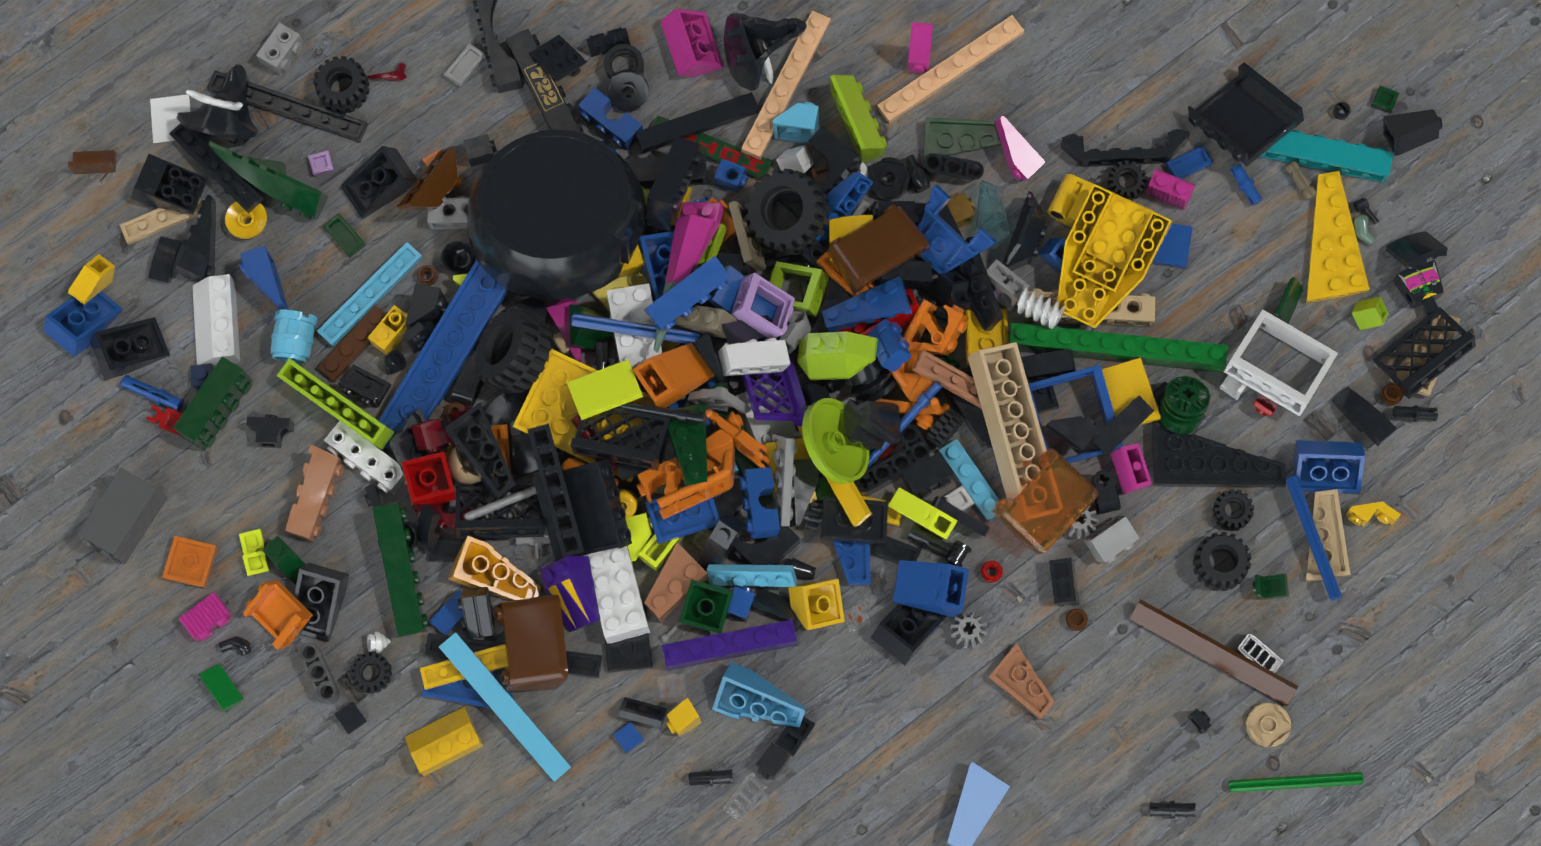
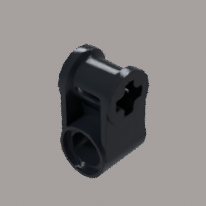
M1105 470L1098 471L1091 480V488L1098 514L1121 510L1120 499L1112 475ZM1099 478H1101L1102 481H1106L1104 486L1102 485V483L1097 482Z

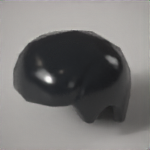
M453 241L443 248L441 261L445 269L462 275L468 273L474 265L475 255L472 248L466 243Z

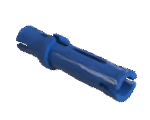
M125 375L121 381L122 388L151 399L159 406L164 405L175 411H180L183 406V399L169 394L165 389H157L129 375Z

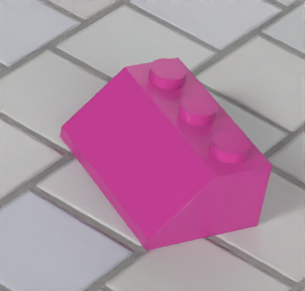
M675 9L660 21L678 76L696 77L724 67L706 12Z

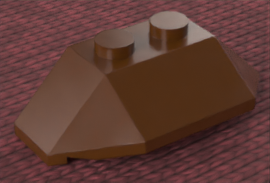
M453 146L439 150L404 199L398 204L397 208L399 210L425 211L432 208L437 209L443 203L442 199L453 190V184L458 179L456 155Z

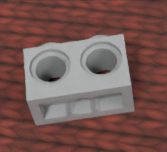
M997 259L986 270L993 291L997 296V302L1011 311L1018 303L1025 287L1029 288L1030 286Z

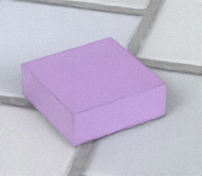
M328 150L308 156L314 177L334 172Z

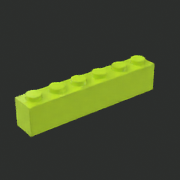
M288 359L277 374V377L383 450L395 433L293 360Z

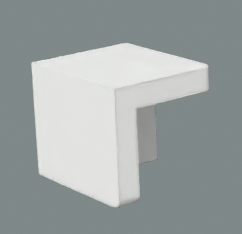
M806 145L785 150L776 159L781 171L792 169L793 171L797 170L805 173L814 164Z
M1229 375L1220 386L1221 390L1236 400L1239 399L1247 388V385Z

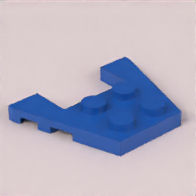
M938 185L932 188L930 200L924 209L923 219L918 225V229L925 236L930 247L920 256L926 262H931V267L940 275L948 273L996 244L997 240L983 228L978 231L968 244L938 215L951 197Z

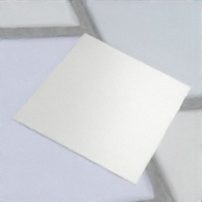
M189 95L150 99L153 143L175 141L169 133L180 124L177 120V114L180 112H190Z

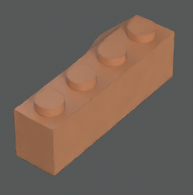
M310 445L308 452L312 453L310 462L304 464L305 479L304 482L298 484L296 497L299 500L298 503L294 502L285 531L290 536L314 543L315 538L320 536L322 530L321 521L328 514V502L330 497H333L336 492L335 483L337 477H341L344 465H342L343 462L339 457Z

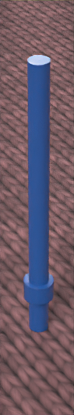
M936 381L926 393H922L917 398V403L900 420V433L924 407L927 408L929 406L931 398L942 388L940 383ZM883 441L881 451L874 449L869 454L867 469L890 445L889 443Z

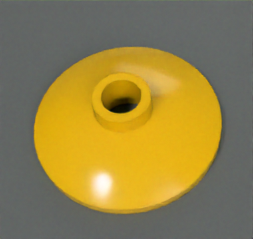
M234 202L226 212L225 224L229 232L235 237L250 239L256 237L264 230L267 224V212L260 203L248 214L237 202ZM246 219H251L249 224H245Z

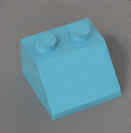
M811 102L797 103L773 119L774 139L809 144L808 140L816 133L819 127V106Z

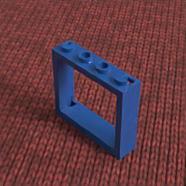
M1101 365L1028 384L1052 469L1105 454L1100 449L1052 461L1032 391L1091 376L1106 427L1115 418ZM1121 442L1112 452L1116 451L1121 447H1124L1123 442Z

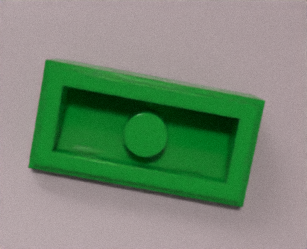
M221 664L199 674L223 711L227 712L244 700Z

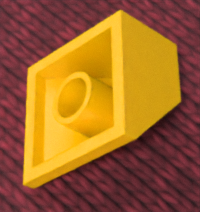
M839 579L796 584L795 587H788L791 609L806 630L845 622Z

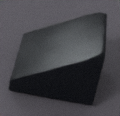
M354 702L349 703L334 714L348 734L367 722Z

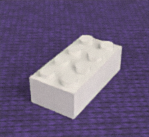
M649 283L607 291L611 319L655 325L644 311L645 308L653 303ZM613 332L619 363L629 360L632 369L650 357L662 353L661 346L657 353L654 351V338Z
M628 547L613 548L585 555L589 556L600 621L607 644L650 633Z

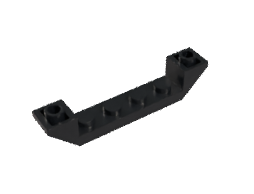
M1174 129L1168 132L1165 139L1166 148H1163V146H1153L1151 149L1132 147L1130 150L1111 148L1109 151L1090 149L1084 152L1083 136H1078L1077 134H1068L1062 137L1060 145L1063 151L1083 167L1117 166L1118 162L1121 161L1123 164L1125 160H1129V164H1132V161L1136 162L1135 165L1159 164L1170 161L1187 143L1189 131Z

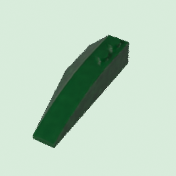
M211 141L209 142V146L225 163L256 188L282 202L281 207L289 211L295 208L301 211L300 216L309 220L312 217L319 218L328 198L326 194L278 171L275 172L269 167L258 164L245 156H240L223 146Z

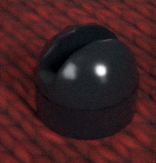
M1346 102L1337 103L1333 109V115L1338 120H1345L1351 112V108Z

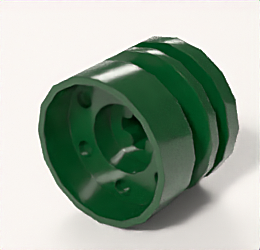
M1189 376L1176 377L1168 383L1158 408L1161 417L1160 422L1165 428L1178 434H1189L1199 428L1211 397L1205 384Z

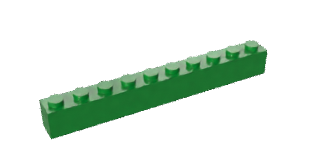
M1011 323L1009 344L1017 342L1019 352L1047 353L1070 349L1075 358L1123 363L1141 358L1143 365L1223 373L1227 362L1228 345L1059 327L1051 329L1049 326Z

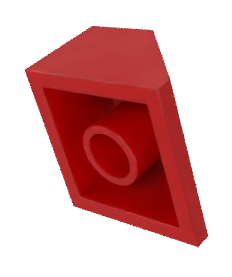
M444 451L401 462L412 504L437 505L456 500Z

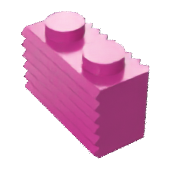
M1155 169L1146 194L1185 210L1195 184Z
M1139 443L1121 447L1111 453L1123 495L1138 492L1152 484Z
M212 592L208 597L179 617V620L192 638L198 642L210 638L213 634L212 631L218 626L219 628L226 626L233 614L219 595Z

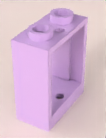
M752 273L742 279L731 315L740 321H744L767 338H777L784 335L787 331V322L794 308L792 306L795 298L758 274ZM756 293L777 306L772 323L750 310Z

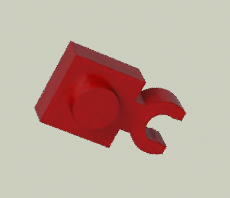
M151 406V409L157 412V415L153 418L147 416L146 419L153 424L160 422L158 426L160 429L180 436L173 427L183 413L170 408H166L165 413H163L159 407Z

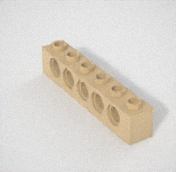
M1031 289L1027 293L1030 295L1033 291H1036L1035 298L1043 294V302L1051 298V305L1053 306L1057 302L1059 290L1043 292L1041 289ZM1140 293L1137 296L1128 295L1116 307V311L1111 312L1099 325L1153 327L1155 322V296H1150L1147 293ZM1135 306L1138 309V311L1132 313L1127 309V307ZM1024 311V322L1041 323V318L1038 321H1034L1033 315L1027 318ZM1064 313L1058 322L1061 324H1081L1080 321Z

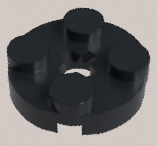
M626 69L616 72L611 76L607 86V96L611 103L617 106V109L625 112L636 111L648 99L649 85L641 72ZM630 86L634 91H631L630 95H626V92L622 91V89Z
M885 157L876 164L874 163L868 172V178L873 181L870 191L881 199H899L909 187V171L904 166V163L896 158ZM888 174H891L892 179L895 180L891 181L890 183H886V180H884L883 177H887Z

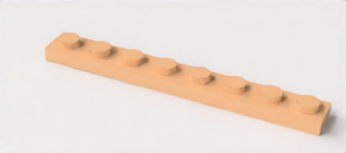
M815 11L811 12L806 21L807 28L798 37L741 148V152L761 160L774 134L773 119L786 111L831 23V18Z
M1011 15L879 103L877 109L890 124L1023 35L1024 29L1014 16Z

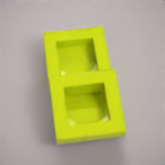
M262 529L240 533L239 537L244 554L242 556L247 576L269 571L267 555L262 551L265 548Z

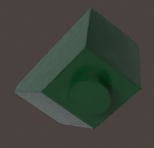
M277 536L262 551L296 585L299 569L306 564Z

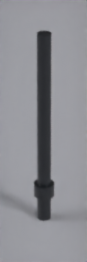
M633 402L618 406L619 408L675 418L679 422L685 423L688 421L705 423L706 415L692 413L690 410L682 408L674 410Z

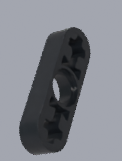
M938 496L934 498L931 504L983 537L986 536L990 529L989 526Z

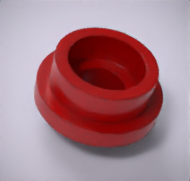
M987 561L983 564L981 576L985 581L994 583L1002 577L1003 569L998 562ZM994 569L996 574L991 576L988 574V570Z

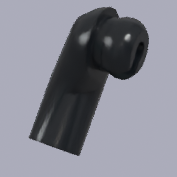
M238 636L219 642L222 653L236 649L240 651L241 655L245 656L251 653L252 650L249 641Z

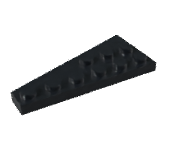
M1152 422L1153 486H1286L1284 463L1246 453L1244 450L1234 449L1226 446V444L1195 434L1174 433L1160 423Z

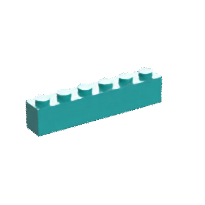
M1293 130L1260 157L1286 163L1296 161L1300 166L1329 172L1339 171L1343 175L1385 183L1390 174L1393 152H1389L1385 148L1374 149L1362 143L1350 144L1342 139L1331 140L1326 139L1322 135L1312 136L1304 134V132L1299 130Z

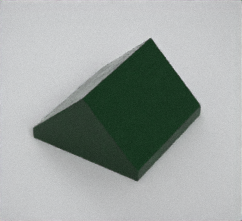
M570 304V346L596 351L597 342H607L610 345L614 338L613 332L572 326L571 319L574 313L610 319L611 317L605 311Z
M691 579L679 622L721 634L734 591L713 583Z

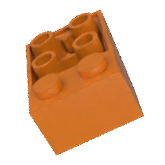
M692 343L650 357L632 369L655 406L667 408L714 377V374Z

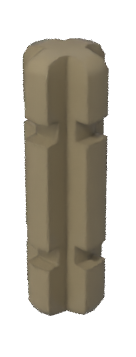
M1293 161L1287 165L1286 170L1293 176L1292 179L1300 191L1304 192L1303 195L1306 200H1310L1316 196L1317 192L1313 186H1310L1311 183L1304 172L1299 170L1300 166L1298 163Z

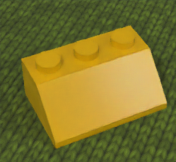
M465 706L405 736L411 756L420 774L423 776L484 746Z

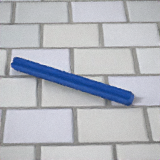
M574 313L571 319L572 326L654 339L657 332L655 325ZM670 328L667 330L663 340L687 344L692 343L694 345V342L700 339V333Z
M1297 476L1286 478L1287 487L1330 600L1341 598L1340 589Z

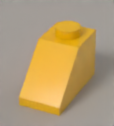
M689 698L683 700L667 714L669 721L666 724L672 734L676 732L679 737L702 723Z

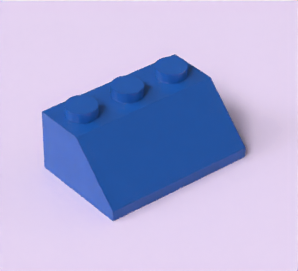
M1296 440L1294 476H1297L1302 491L1319 492L1337 489L1338 493L1360 494L1366 457L1363 445L1357 442Z

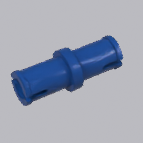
M1241 163L1229 170L1239 185L1238 189L1243 191L1251 206L1263 200L1254 186V180L1249 178Z

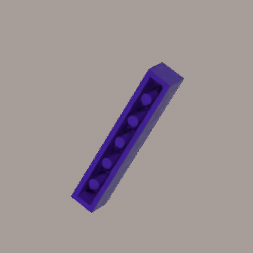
M792 619L664 644L662 648L666 668L670 671L797 646V639Z

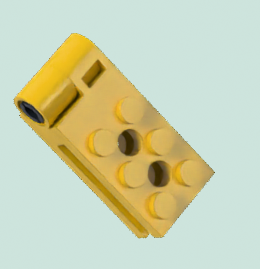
M1065 174L1047 213L1055 218L1056 221L1072 228L1093 183L1072 174ZM1114 193V195H1117V196H1119V197H1121V198H1123V199H1125V200H1127V201H1129V202H1132V203H1134V204H1136V205H1138V206H1140V207H1142V208H1144V209H1146V210H1149V211H1151V212L1153 211V210H1151V209H1149V208H1147V207H1144V206H1142V205H1140V204H1138V203H1135V202H1133V201H1131V200H1129V199H1126V198H1124V197H1122V196H1120V195Z

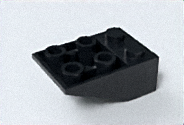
M148 154L133 188L131 199L150 207L193 215L208 178Z

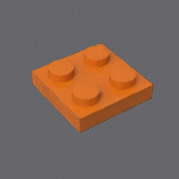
M174 536L162 578L206 589L218 547Z

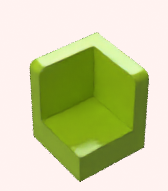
M1381 296L1358 301L1352 311V315L1360 330L1384 325L1389 315Z

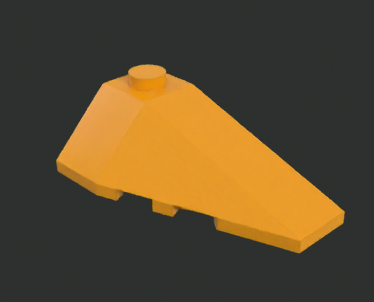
M470 536L466 537L448 577V580L470 588L488 587L489 594L511 601L538 597L541 590L540 585L523 571L512 565L507 558L496 552L491 545Z

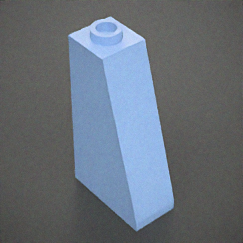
M971 762L947 841L948 846H973L1010 788L1009 785Z

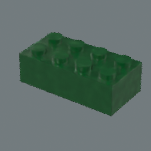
M221 357L173 428L185 440L205 451L207 447L210 448L215 442V436L218 431L226 426L227 418L231 412L237 410L242 396L250 391L253 380L244 369Z

